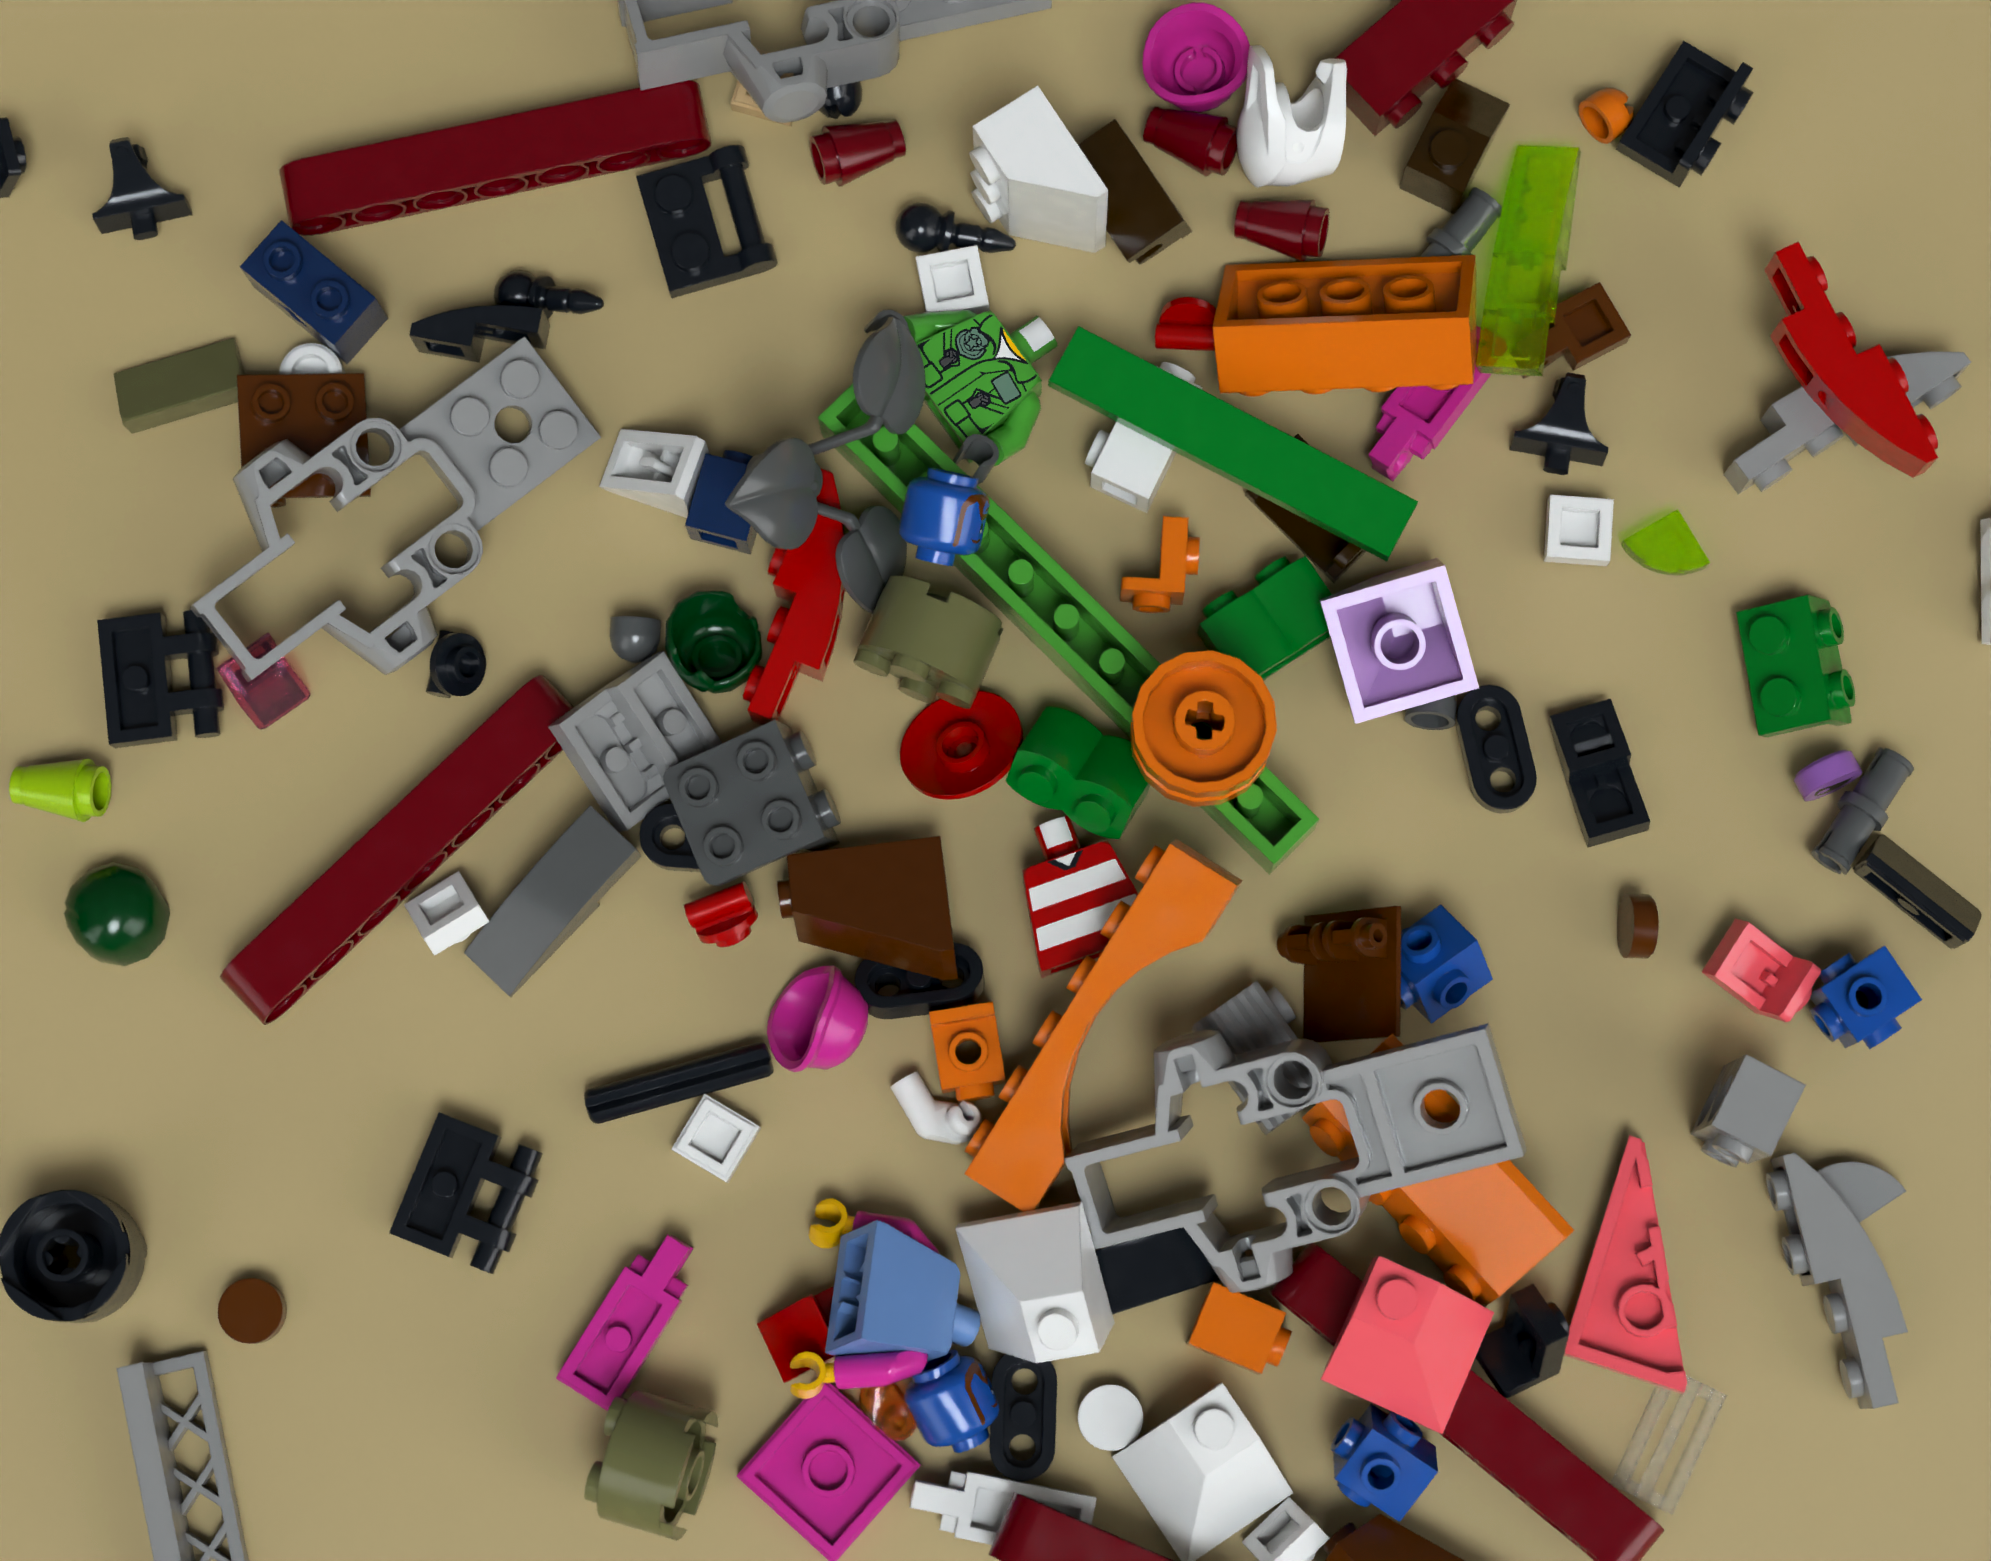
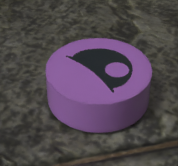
M1840 750L1824 756L1801 769L1795 775L1794 782L1804 801H1812L1848 785L1862 774V770L1852 751Z

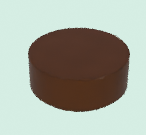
M1624 894L1620 901L1617 916V941L1620 954L1623 958L1648 959L1654 953L1658 939L1659 920L1656 902L1649 894Z
M256 1278L242 1279L230 1285L221 1296L218 1304V1319L224 1332L232 1339L247 1344H259L272 1339L283 1327L287 1314L286 1302L281 1291L272 1283Z

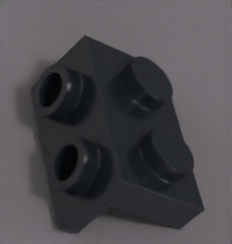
M1683 41L1619 141L1616 150L1679 188L1691 170L1702 176L1722 144L1712 138L1723 119L1734 125L1754 93L1744 86L1753 67L1742 62L1738 70L1734 71Z

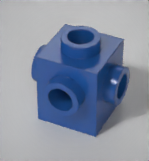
M1441 904L1413 925L1401 931V1007L1406 1010L1413 1005L1431 1024L1451 1009L1463 1004L1469 996L1493 980L1477 939Z
M1883 946L1858 962L1855 961L1849 952L1823 969L1819 977L1824 985L1812 992L1810 998L1815 1007L1810 1012L1818 1028L1830 1041L1834 1042L1839 1039L1844 1048H1847L1863 1040L1868 1049H1871L1902 1029L1896 1017L1920 1002L1922 998L1888 949ZM1856 994L1862 999L1863 1007L1857 1003Z
M1370 1404L1359 1420L1353 1417L1347 1419L1333 1439L1331 1451L1334 1452V1479L1338 1481L1337 1485L1343 1494L1356 1504L1363 1507H1369L1370 1504H1373L1400 1522L1438 1473L1436 1446L1422 1437L1421 1429L1413 1421L1393 1412L1387 1414L1373 1404Z

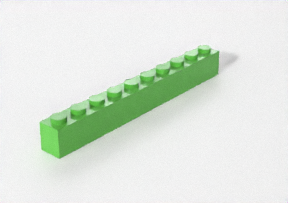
M852 384L818 417L822 436L828 438L865 424L870 416L860 409ZM882 424L877 433L835 448L901 514L909 482L917 477H926L928 468L967 475L915 424L904 434H892ZM988 496L990 505L979 550L971 555L956 554L953 565L1131 739L1132 712L1140 687L1161 664ZM1198 722L1192 725L1196 727V738L1202 740L1210 739L1213 728L1209 724ZM1266 766L1262 774L1245 793L1221 805L1200 806L1269 875L1315 830L1319 818Z

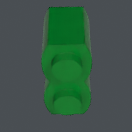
M1286 556L1281 557L1266 566L1254 577L1259 585L1240 597L1236 595L1234 590H1231L1208 604L1202 610L1206 619L1199 624L1197 631L1207 649L1242 660L1260 675L1264 681L1291 661L1329 639L1330 635L1320 600L1332 594L1306 556L1293 563H1290Z
M1046 706L1022 742L1005 780L1014 791L1025 799L1042 807L1063 810L1072 821L1082 828L1110 839L1121 838L1151 786L1145 781L1132 756L1130 741L1115 736L1103 735L1092 723L1078 714L1052 706Z

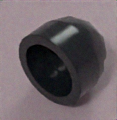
M861 82L827 88L825 104L819 111L828 118L838 119L841 114L844 117L852 116L858 110L862 101Z

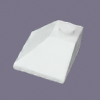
M1082 1201L959 1223L956 1226V1233L989 1349L1034 1363L1094 1354L1101 1351L1115 1322Z
M1223 1383L1217 1384L1112 1456L1181 1561L1197 1560L1293 1494L1292 1489L1260 1437Z

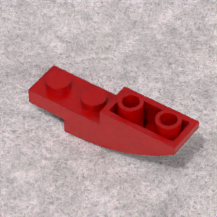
M1799 241L1776 251L1764 271L1787 317L1780 320L1770 337L1788 368L1813 401L1856 443L1883 462L1912 478L1925 473L1938 459L1935 449L1938 448V440L1929 420L1923 414L1916 415L1905 394L1909 391V385L1901 365L1893 357L1887 359L1880 344L1856 354L1854 347L1857 345V340L1850 321L1844 313H1835L1824 292L1828 289L1825 273L1814 256L1806 257Z
M821 468L823 484L819 495L816 497L817 502L841 509L833 473ZM818 515L811 534L801 546L792 550L776 548L768 568V575L775 577L773 587L776 596L792 602L790 609L780 606L776 612L767 636V642L775 644L765 667L758 664L754 667L744 689L743 700L750 702L747 711L753 722L764 725L773 720H780L799 673L823 682L835 648L845 596V588L839 577L835 556L837 545L845 535L844 524L839 521Z

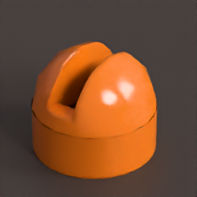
M1605 88L1596 91L1579 104L1580 119L1589 134L1597 141L1604 144L1612 142L1623 134L1632 123L1634 108L1624 105L1628 100V95L1625 92L1616 88Z

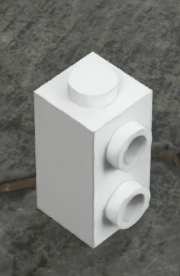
M1161 363L1159 368L1203 390V387L1194 384L1196 378L1187 370L1172 363ZM1116 422L1110 434L1103 430L1098 432L1088 452L1085 464L1093 468L1090 487L1147 513L1176 452Z

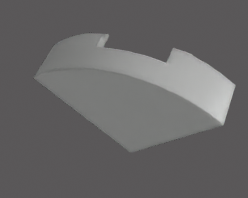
M1842 1162L1817 1170L1846 1203L1859 1223L1906 1192L1904 1187L1889 1173L1866 1163Z

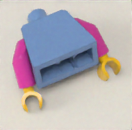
M832 1198L824 1199L817 1204L815 1217L831 1220L836 1225L832 1227H825L820 1224L810 1225V1241L820 1248H832L840 1243L825 1353L836 1357L834 1363H824L822 1358L815 1353L806 1351L797 1354L791 1360L790 1368L809 1367L816 1372L818 1378L812 1383H795L790 1385V1392L794 1396L802 1399L813 1398L820 1393L824 1383H836L837 1389L887 1386L918 1375L923 1371L928 1361L947 1355L952 1343L967 1347L974 1341L980 1328V1315L977 1310L957 1303L960 1271L956 1263L939 1254L935 1245L914 1221L909 1218L866 1211H858L856 1216H849L845 1206L840 1201Z

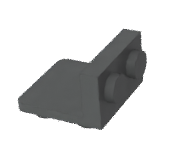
M773 720L680 762L665 771L663 776L664 785L701 874L708 884L721 886L799 850L822 851L840 843L833 828L841 824L838 810L829 792L826 789L818 792L809 769L816 766L817 763L812 748L802 731L793 733L791 727Z

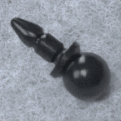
M919 202L908 205L900 212L896 220L895 230L898 240L905 248L913 252H928L937 247L939 252L948 251L949 245L954 244L959 248L977 245L978 249H981L982 252L996 253L1011 251L1016 246L1013 238L994 228L986 227L981 229L978 225L962 222L955 224L954 211H947L941 215L938 209L927 203Z
M521 270L511 271L503 275L498 280L494 289L496 305L540 308L544 310L547 319L550 318L553 312L585 314L600 310L604 306V301L600 297L584 289L572 290L566 287H556L553 279L549 276H538L536 278L531 273Z

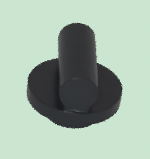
M440 631L438 641L430 657V675L426 693L443 698L467 696L480 686L485 675L486 658L482 646L474 637L465 633Z

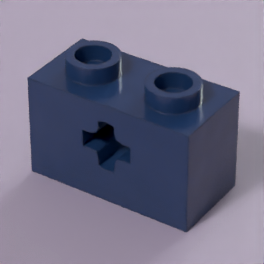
M282 220L240 266L256 290L321 344L332 350L347 365L388 319L379 302L372 294Z

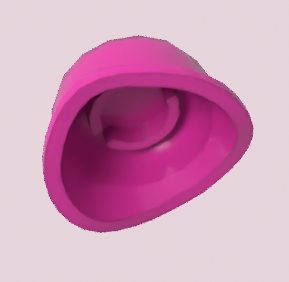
M1207 3L1184 4L1164 14L1150 30L1143 52V74L1150 89L1163 100L1184 111H1209L1218 108L1229 100L1232 94L1246 80L1250 44L1242 27L1224 10Z
M834 965L816 967L802 972L783 990L773 1006L768 1019V1042L775 1059L781 1066L791 1072H799L806 1068L827 1070L843 1063L855 1052L865 1035L869 1016L868 1004L859 990Z

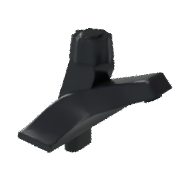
M129 137L110 141L113 188L107 203L92 214L93 220L101 234L132 228L135 240L154 238L158 235L157 222L192 215V210L183 194H175L163 189L149 176L146 169L148 159L143 147L138 144H131Z
M1567 372L1565 377H1561L1556 381L1552 393L1555 400L1553 406L1536 425L1524 430L1515 431L1510 445L1511 451L1545 456L1543 470L1558 475L1568 474L1570 461L1603 466L1609 447L1596 440L1588 428L1585 417V375Z

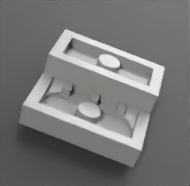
M664 651L656 653L622 674L548 726L604 814L618 832L629 830L653 809L670 798L663 782L664 773L668 768L722 744Z

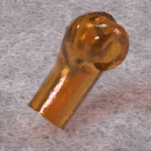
M896 1383L882 1387L861 1388L859 1397L860 1407L877 1430L881 1429L888 1438L895 1441L905 1440L915 1432L916 1422L907 1407L904 1393Z

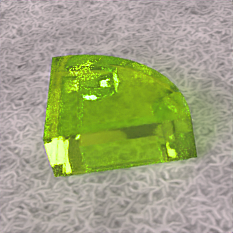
M1678 509L1624 539L1620 544L1634 561L1660 574L1687 575L1701 571L1710 564L1709 559Z

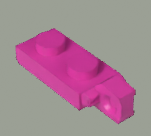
M1477 326V354L1473 384L1459 385L1448 390H1436L1428 386L1397 387L1381 407L1383 416L1378 422L1376 429L1383 436L1368 454L1373 465L1372 469L1389 480L1394 481L1411 461L1413 454L1423 460L1431 452V449L1435 450L1507 355L1506 343Z
M668 1234L651 1262L638 1254L630 1267L625 1266L559 1371L556 1379L607 1411L615 1397L623 1398L682 1303L680 1298L683 1296L688 1285L676 1277L693 1251V1248L677 1237Z

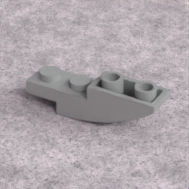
M1931 351L1887 357V359L1895 358L1901 365L1909 385V391L1905 394L1913 408L1925 401L1927 406L1932 409L1956 393L1962 387L1957 378L1971 363L1964 352ZM1800 387L1771 404L1760 420L1771 436L1736 458L1726 470L1724 476L1738 495L1754 484L1762 492L1776 484L1793 470L1788 461L1806 449L1812 457H1815L1839 441L1844 434L1813 401L1804 388ZM1847 435L1851 442L1854 444V446H1857L1858 443H1856L1849 435Z
M1796 1153L1771 1159L1774 1172L1766 1174L1768 1194L1774 1210L1784 1211L1789 1236L1782 1237L1784 1258L1791 1275H1800L1802 1286L1828 1281L1831 1294L1824 1295L1823 1304L1826 1319L1832 1333H1841L1847 1359L1840 1360L1839 1367L1847 1396L1850 1399L1857 1397L1860 1409H1874L1899 1403L1883 1338L1906 1333L1908 1330L1897 1295L1883 1262L1865 1230L1846 1203L1817 1171Z

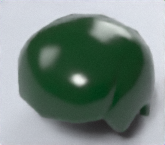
M696 591L677 602L666 621L665 650L668 659L681 679L700 692L708 691L717 694L733 691L748 681L752 670L757 664L759 665L762 659L761 634L758 631L757 619L744 612L736 604L733 595L725 591Z
M111 862L90 869L70 887L65 900L66 910L64 916L73 938L91 957L102 963L127 966L148 958L165 939L170 916L169 906L155 883L147 875L141 873L137 867Z

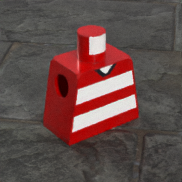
M1068 816L1050 820L1034 828L1045 861L1022 870L1037 964L1041 978L1076 967L1081 964L1087 955L1094 960L1098 959L1110 939L1100 934L1108 918L1121 900L1131 906L1138 896L1136 888L1108 840L1081 848L1072 821Z

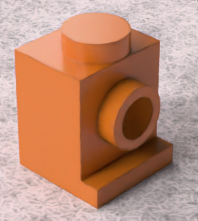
M993 1001L929 1012L942 1093L955 1092L957 1102L976 1101L994 1097V1085L1006 1084ZM973 1041L979 1045L981 1056L975 1063L963 1064L957 1059L956 1049L962 1042Z

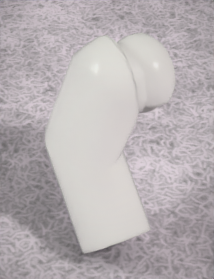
M918 1071L902 1078L890 1087L916 1133L924 1139L955 1145L970 1141L982 1123L980 1110L969 1101H962L959 1104L934 1100Z

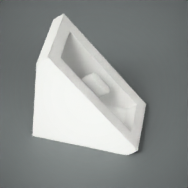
M620 429L599 487L617 495L687 518L705 454H710L706 441L693 435Z

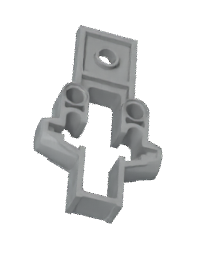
M618 0L619 18L622 27L626 28L636 62L638 83L641 91L730 71L747 90L765 117L781 123L802 120L819 111L825 104L827 88L888 74L896 67L899 60V41L1046 10L1052 6V0H838L810 6L805 10L801 30L807 45L761 55L751 44L750 27L747 20L651 40L647 36L643 22L733 3V0ZM794 73L792 77L780 78L783 74Z
M524 336L401 429H398L390 421L381 418H368L357 423L313 457H310L288 439H284L274 443L244 465L236 473L233 480L262 553L192 604L190 609L196 617H201L219 639L242 669L241 674L247 682L252 681L321 628L384 675L393 673L429 647L438 634L427 605L470 574L480 563L483 546L477 531L599 440L601 436ZM514 408L526 416L529 423V431L523 441L510 443L498 436L494 421L500 410ZM365 433L381 435L389 446L390 455L388 461L380 466H372L362 461L356 451L358 437ZM414 455L422 456L454 496L458 507L453 514L381 567L388 578L394 575H401L411 581L414 587L411 601L368 633L339 615L346 610V607L340 600H337L260 659L254 658L218 613L215 604L295 544L288 533L280 539L271 506L283 495L295 489L312 475L322 473L328 475L335 484V494L330 503L338 512ZM281 478H283L281 481H279V482H278L277 484H275L273 487L269 488V487L272 486L274 483H276L278 480H280ZM453 534L463 540L467 548V557L461 567L450 568L438 561L435 554V544L441 535ZM399 628V630L386 639V636Z
M1487 1023L1332 1064L1328 1053L1322 1046L1308 1039H1293L1235 1055L1219 1030H1201L1181 1035L1166 1041L1154 1049L1155 1124L1079 1143L1064 1159L1067 1169L1073 1174L1095 1249L1184 1227L1200 1248L1223 1285L1230 1292L1236 1293L1266 1288L1288 1277L1293 1273V1247L1338 1237L1349 1232L1366 1209L1372 1194L1523 1157L1527 1148L1490 1026ZM1286 1061L1303 1063L1312 1075V1085L1306 1088H1299L1290 1084L1283 1074V1063ZM1226 1081H1235L1243 1085L1248 1096L1246 1101L1237 1107V1114L1241 1125L1291 1113L1312 1104L1333 1099L1340 1101L1344 1107L1359 1157L1278 1177L1262 1188L1265 1205L1277 1208L1283 1212L1286 1217L1285 1223L1231 1236L1213 1213L1218 1206L1215 1194L1125 1217H1120L1115 1212L1100 1162L1181 1141L1194 1126L1190 1115L1181 1117L1182 1096L1187 1088L1196 1082H1201L1202 1088ZM1437 1089L1452 1093L1460 1104V1115L1458 1118L1451 1122L1434 1120L1425 1109L1424 1099L1426 1094ZM1325 1187L1341 1189L1347 1194L1351 1202V1210L1336 1212L1329 1209L1321 1198V1189ZM1252 1249L1254 1255L1246 1257L1245 1251Z

